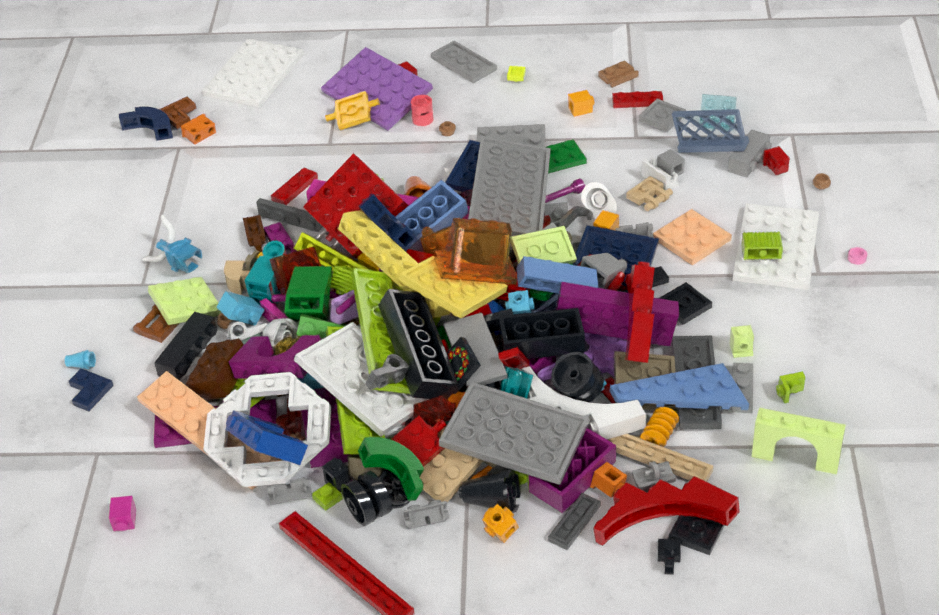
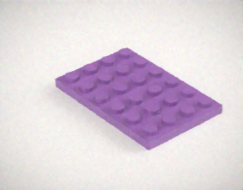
M365 47L328 80L321 89L322 92L335 100L363 91L367 92L369 101L378 98L380 105L371 107L370 110L371 121L388 131L411 110V99L417 95H427L433 89V86L428 81Z

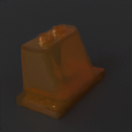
M453 218L445 251L435 250L433 256L440 278L516 285L518 277L509 257L512 233L510 223L494 220L481 221L475 218Z

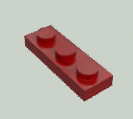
M662 91L612 93L613 108L649 107L656 99L663 101Z
M305 167L302 168L271 195V200L284 205L289 204L310 186L314 179H318L317 173Z

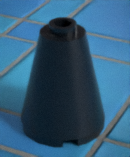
M508 469L464 481L462 486L459 487V497L464 503L486 508H494L498 504L501 508L507 507L512 513H515L519 508V504H516V498H520L521 495L518 474H513L515 470Z

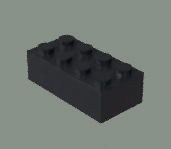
M578 308L499 316V336L502 351L518 347L527 359L566 355L571 352L585 353V333Z

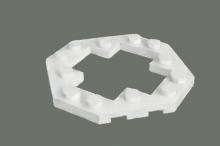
M291 372L253 375L244 381L245 384L239 390L235 389L223 399L224 403L216 410L213 408L207 414L203 450L243 487L285 484L329 444L331 406L309 386L300 382ZM289 394L288 407L290 411L308 410L307 441H303L308 447L301 465L288 461L246 464L247 450L245 446L227 447L228 431L225 430L227 418L232 414L233 410L250 415L251 397Z

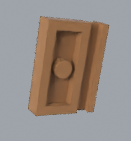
M625 60L598 71V77L605 83L610 84L611 88L637 78L639 75V71H635L634 67Z

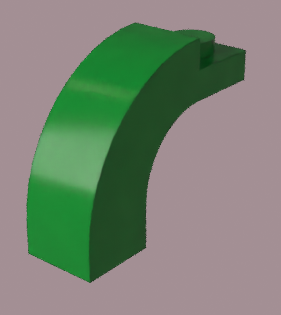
M365 437L358 449L363 467H381L390 470L400 479L408 501H416L424 488L423 481L420 479L424 468L420 460L413 452L398 442L381 437Z

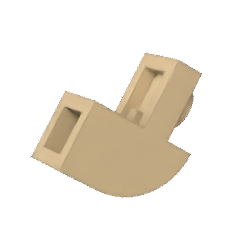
M226 260L224 266L227 287L236 294H242L243 289H247L244 280L250 271H245L244 261Z

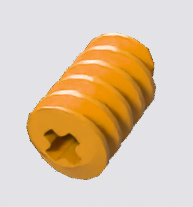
M667 407L656 408L640 435V439L664 447L673 433L676 424L679 422L678 414Z

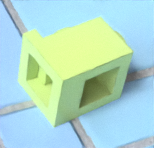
M751 325L731 327L730 348L733 358L753 356L754 334Z

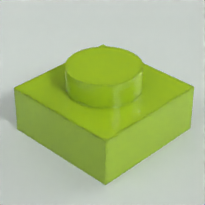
M329 482L312 493L313 499L325 511L343 500L342 494Z

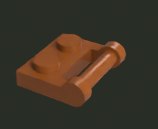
M154 304L152 310L145 318L133 326V330L138 335L162 343L180 323L168 325L158 307ZM157 315H160L149 328H146Z

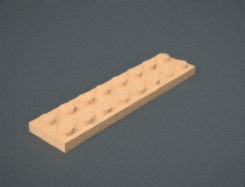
M166 371L138 395L137 399L142 405L205 453L203 449L207 414L213 408L215 410L216 408ZM228 432L227 447L245 446L247 450L246 464L281 461L279 458L253 450ZM250 486L249 488L253 490L256 486Z

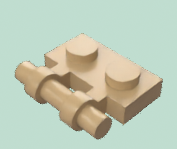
M649 176L626 193V198L639 206L644 202L647 203L644 205V209L649 211L657 208L659 203L667 201L670 195L673 194V191L670 188L664 190V183Z

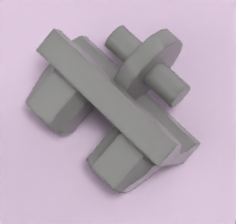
M652 461L649 462L648 467L632 471V477L637 488L648 492L650 487L655 485L660 479L667 483L676 482V477L668 461L659 464Z

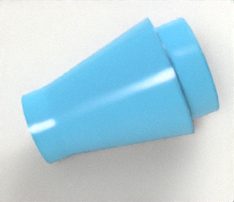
M89 350L65 356V365L67 367L90 369L96 363L94 352Z

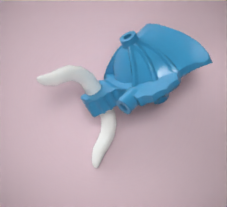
M161 215L162 223L168 230L167 240L160 239L157 243L156 248L162 250L159 255L146 256L141 261L157 263L167 258L171 270L178 272L179 269L186 273L194 271L199 265L191 262L187 267L185 262L194 255L202 259L201 249L191 245L192 240L186 237L184 240L174 242V227L164 215Z

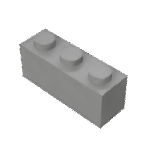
M751 129L747 134L749 143L746 149L733 152L729 157L728 172L746 178L751 172H754L757 164L763 160L764 150L771 149V135Z

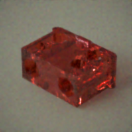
M439 396L413 404V418L415 419L420 416L430 426L435 425L441 419L444 422L449 421L456 410V403H452Z

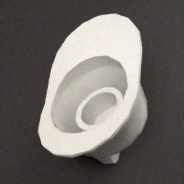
M592 182L584 187L581 199L584 206L592 211L595 220L602 210L616 214L617 203L603 184Z

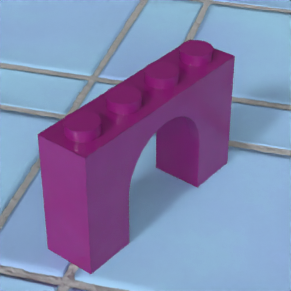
M302 335L289 350L272 356L274 351L269 337L253 336L229 361L234 378L247 379L253 375L291 372L297 378H304L308 372L294 361L295 355L321 341L319 335Z

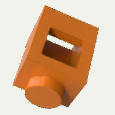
M606 462L594 471L590 487L593 489L596 487L612 498L616 490L625 484L627 475Z

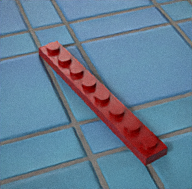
M294 511L279 523V528L382 615L415 614L414 608L299 513Z

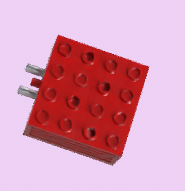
M353 153L303 208L323 226L315 236L318 241L329 232L325 238L329 242L335 238L329 247L336 249L341 244L352 256L357 258L363 252L338 229L343 213L361 210L358 206L371 193L395 217L409 205L365 162Z

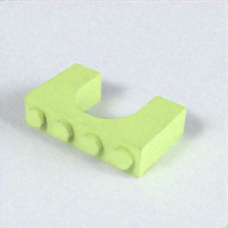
M759 408L755 422L752 457L773 461L778 440L785 437H799L810 442L817 450L815 470L837 475L846 425Z

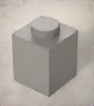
M670 149L657 156V167L673 177V172L677 173L678 176L684 173L685 159Z

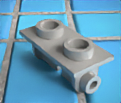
M568 203L545 204L544 216L549 215V220L544 218L543 221L560 220L568 212Z
M649 222L636 224V229H633L632 225L619 226V228L615 229L616 231L653 237V224H649Z
M305 477L290 480V484L267 486L270 505L313 497L309 478L305 479Z
M434 500L426 506L420 507V505L416 504L407 507V510H404V518L409 517L405 519L406 527L414 529L426 526V517H429L430 524L446 522V519H449L448 510L444 511L447 507V502Z

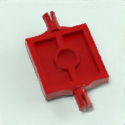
M418 416L391 440L402 444L413 452L424 467L445 449L439 446L440 438L437 433L447 425L441 419L431 427Z

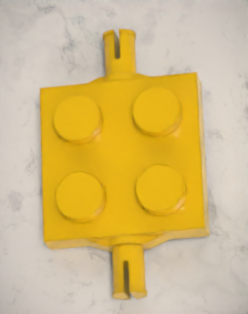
M363 91L336 100L334 113L325 115L327 122L336 119L338 128L343 130L371 121V107L380 105L378 98L369 101L367 92Z

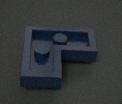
M80 368L69 380L71 387L81 390L72 399L73 406L90 412L114 386L112 380Z

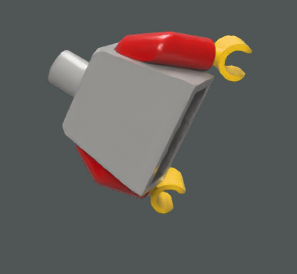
M609 253L584 256L577 265L597 269L598 288L618 291L625 279L624 272L627 269L625 260H617Z

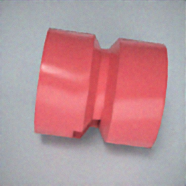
M417 95L411 99L412 121L417 126L430 125L434 120L432 98L430 96Z

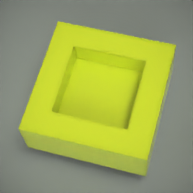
M509 66L507 80L515 82L524 81L526 67Z

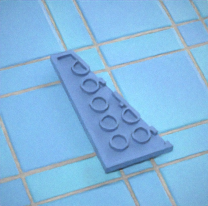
M724 363L610 385V393L616 403L638 400L641 406L644 403L656 404V407H664V404H675L677 408L708 409L710 406H721V409L728 410L730 407H740L741 410L749 409L748 401Z

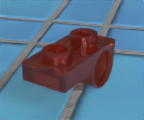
M287 398V414L280 415L276 419V424L284 429V435L291 436V434L302 432L301 421L298 420V417H301V410L290 411L288 407L289 398Z

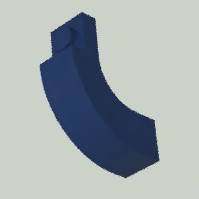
M142 106L135 107V111L119 113L122 131L149 128L155 132L156 141L173 138L169 117L160 109Z
M371 193L358 206L369 219L405 252L419 240L406 225L390 213L374 194Z

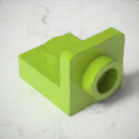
M803 371L779 376L776 392L778 397L782 398L784 404L789 403L791 393L804 391L806 377Z

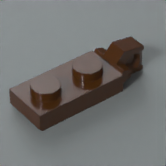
M256 215L243 218L248 245L250 247L254 246L255 250L259 251V253L263 252L262 245L266 244L261 216Z

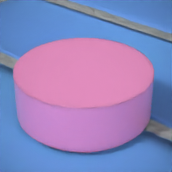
M860 247L851 248L848 252L849 262L856 265L865 263L867 251Z

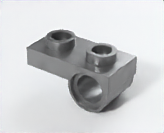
M390 354L381 368L371 371L365 384L371 390L382 388L390 383H399L405 378L409 366L400 356Z

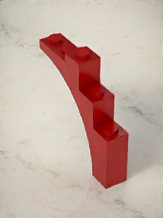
M638 262V265H632L631 274L625 275L624 282L627 284L629 292V322L625 360L648 363L655 315L651 314L655 291L652 290L655 267H649L650 263Z
M696 476L685 483L682 490L660 479L655 485L650 487L648 493L626 482L620 489L616 490L613 495L614 506L610 507L607 514L595 523L593 530L596 543L603 546L614 535L632 525L664 516H695L728 526L740 512L739 497Z

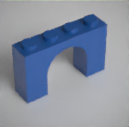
M235 410L227 418L225 430L253 450L301 465L308 445L299 439L284 435V429L277 424Z

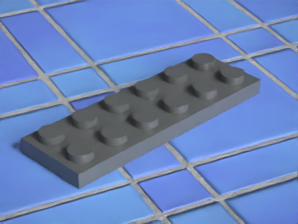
M712 335L673 336L672 348L673 356H675L676 372L715 365ZM710 406L708 409L678 408L680 430L722 429L720 406Z

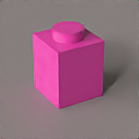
M132 495L111 498L109 520L113 531L135 529L136 506Z

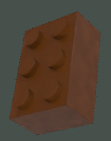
M240 338L208 344L185 385L205 401L227 397L238 380L234 378L229 361L244 345Z

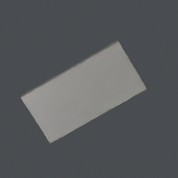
M452 41L431 53L433 60L472 83L497 70L496 64L456 41Z
M482 313L444 323V329L451 347L460 337L466 338L481 365L466 382L467 389L471 382L486 385L507 379V373L503 363L499 360L498 351Z

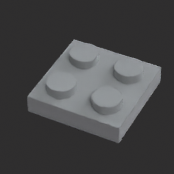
M656 99L639 115V121L668 132L675 126L672 118L673 111H686V109Z

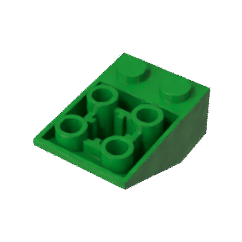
M332 266L294 267L286 293L284 311L289 319L299 321L300 315L304 314L328 321Z

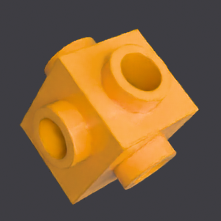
M498 504L494 508H489L482 519L486 526L484 530L492 538L494 536L498 537L503 543L511 537L519 526L513 518L514 514L507 507L501 508Z

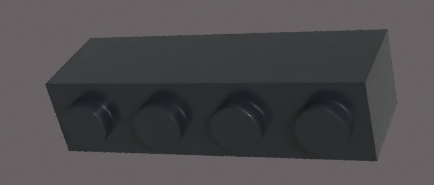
M194 311L154 362L158 377L167 371L180 380L187 373L196 356L206 348L208 342L217 333V326L213 316Z

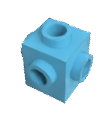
M528 290L508 293L509 301L505 302L506 310L512 308L514 314L531 313V310L534 309L533 298H529Z

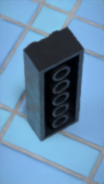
M388 289L378 306L396 355L405 360L409 366L405 374V380L411 397L448 400L459 384L425 297L419 292Z

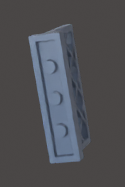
M739 109L673 111L672 113L679 141L677 146L679 153L744 151L749 143V138L744 133ZM727 115H735V123L727 119ZM694 116L702 118L704 120L702 124L694 120ZM710 116L718 117L720 119L718 124L711 120ZM678 117L688 120L687 123L683 124L679 121ZM722 121L730 126L728 131L720 126ZM705 122H707L710 125H712L714 129L710 131L703 125L705 124ZM692 123L698 129L694 132L687 125ZM717 129L721 133H723L724 136L718 137L713 132ZM734 129L740 136H734L730 131ZM685 130L692 136L683 137L682 131ZM699 130H702L708 136L701 137L697 134V132Z

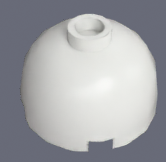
M289 318L275 319L268 323L263 331L262 336L269 337L274 356L289 350L300 338V336L296 335L298 325Z

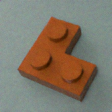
M186 96L160 110L167 114L170 124L178 129L181 128V125L190 121L187 113L197 108L196 104Z

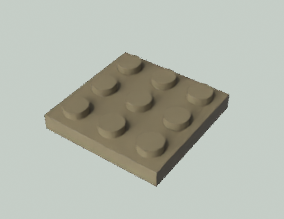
M615 351L613 355L615 384L676 372L675 356L649 354L648 363L625 360L626 352ZM644 403L641 406L643 410L655 411L656 408H659L656 407V404ZM664 404V407L677 412L678 408L675 407V404Z

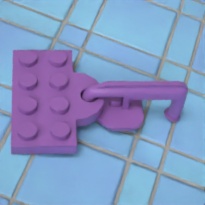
M584 332L585 341L590 346V349L584 354L595 363L602 373L608 372L614 377V352H626L627 342L621 338ZM556 363L538 372L537 377L544 384L546 380L551 379L552 369Z

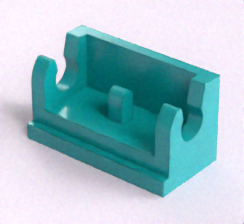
M505 366L507 379L501 381L499 390L527 399L533 375L523 369Z

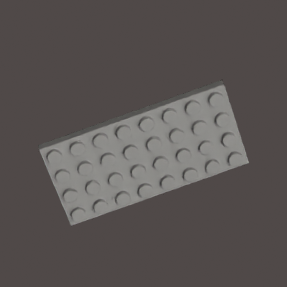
M481 136L467 229L492 234H513V236L541 231L543 229L551 148Z

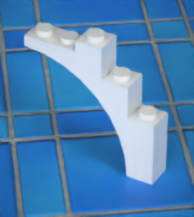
M530 366L522 368L533 375L528 399L588 417L589 424L587 428L605 439H611L645 428L646 413L638 400L614 404L588 403L575 400L556 392L544 384Z

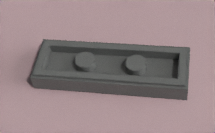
M581 493L548 536V541L568 550L600 508L601 501Z

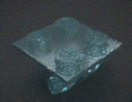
M702 94L701 110L736 109L737 97ZM727 115L726 118L735 123V115ZM710 116V119L718 124L720 119L716 116ZM722 121L720 126L725 130H729L730 126ZM705 122V124L703 125L706 128L714 129V127L707 122Z

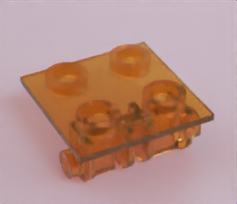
M456 224L433 232L430 227L423 228V237L420 240L425 253L436 255L446 249L454 254L463 251Z

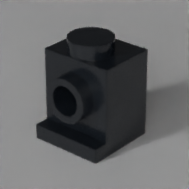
M335 457L322 466L325 483L329 482L341 493L342 484L352 479L349 476L347 464Z

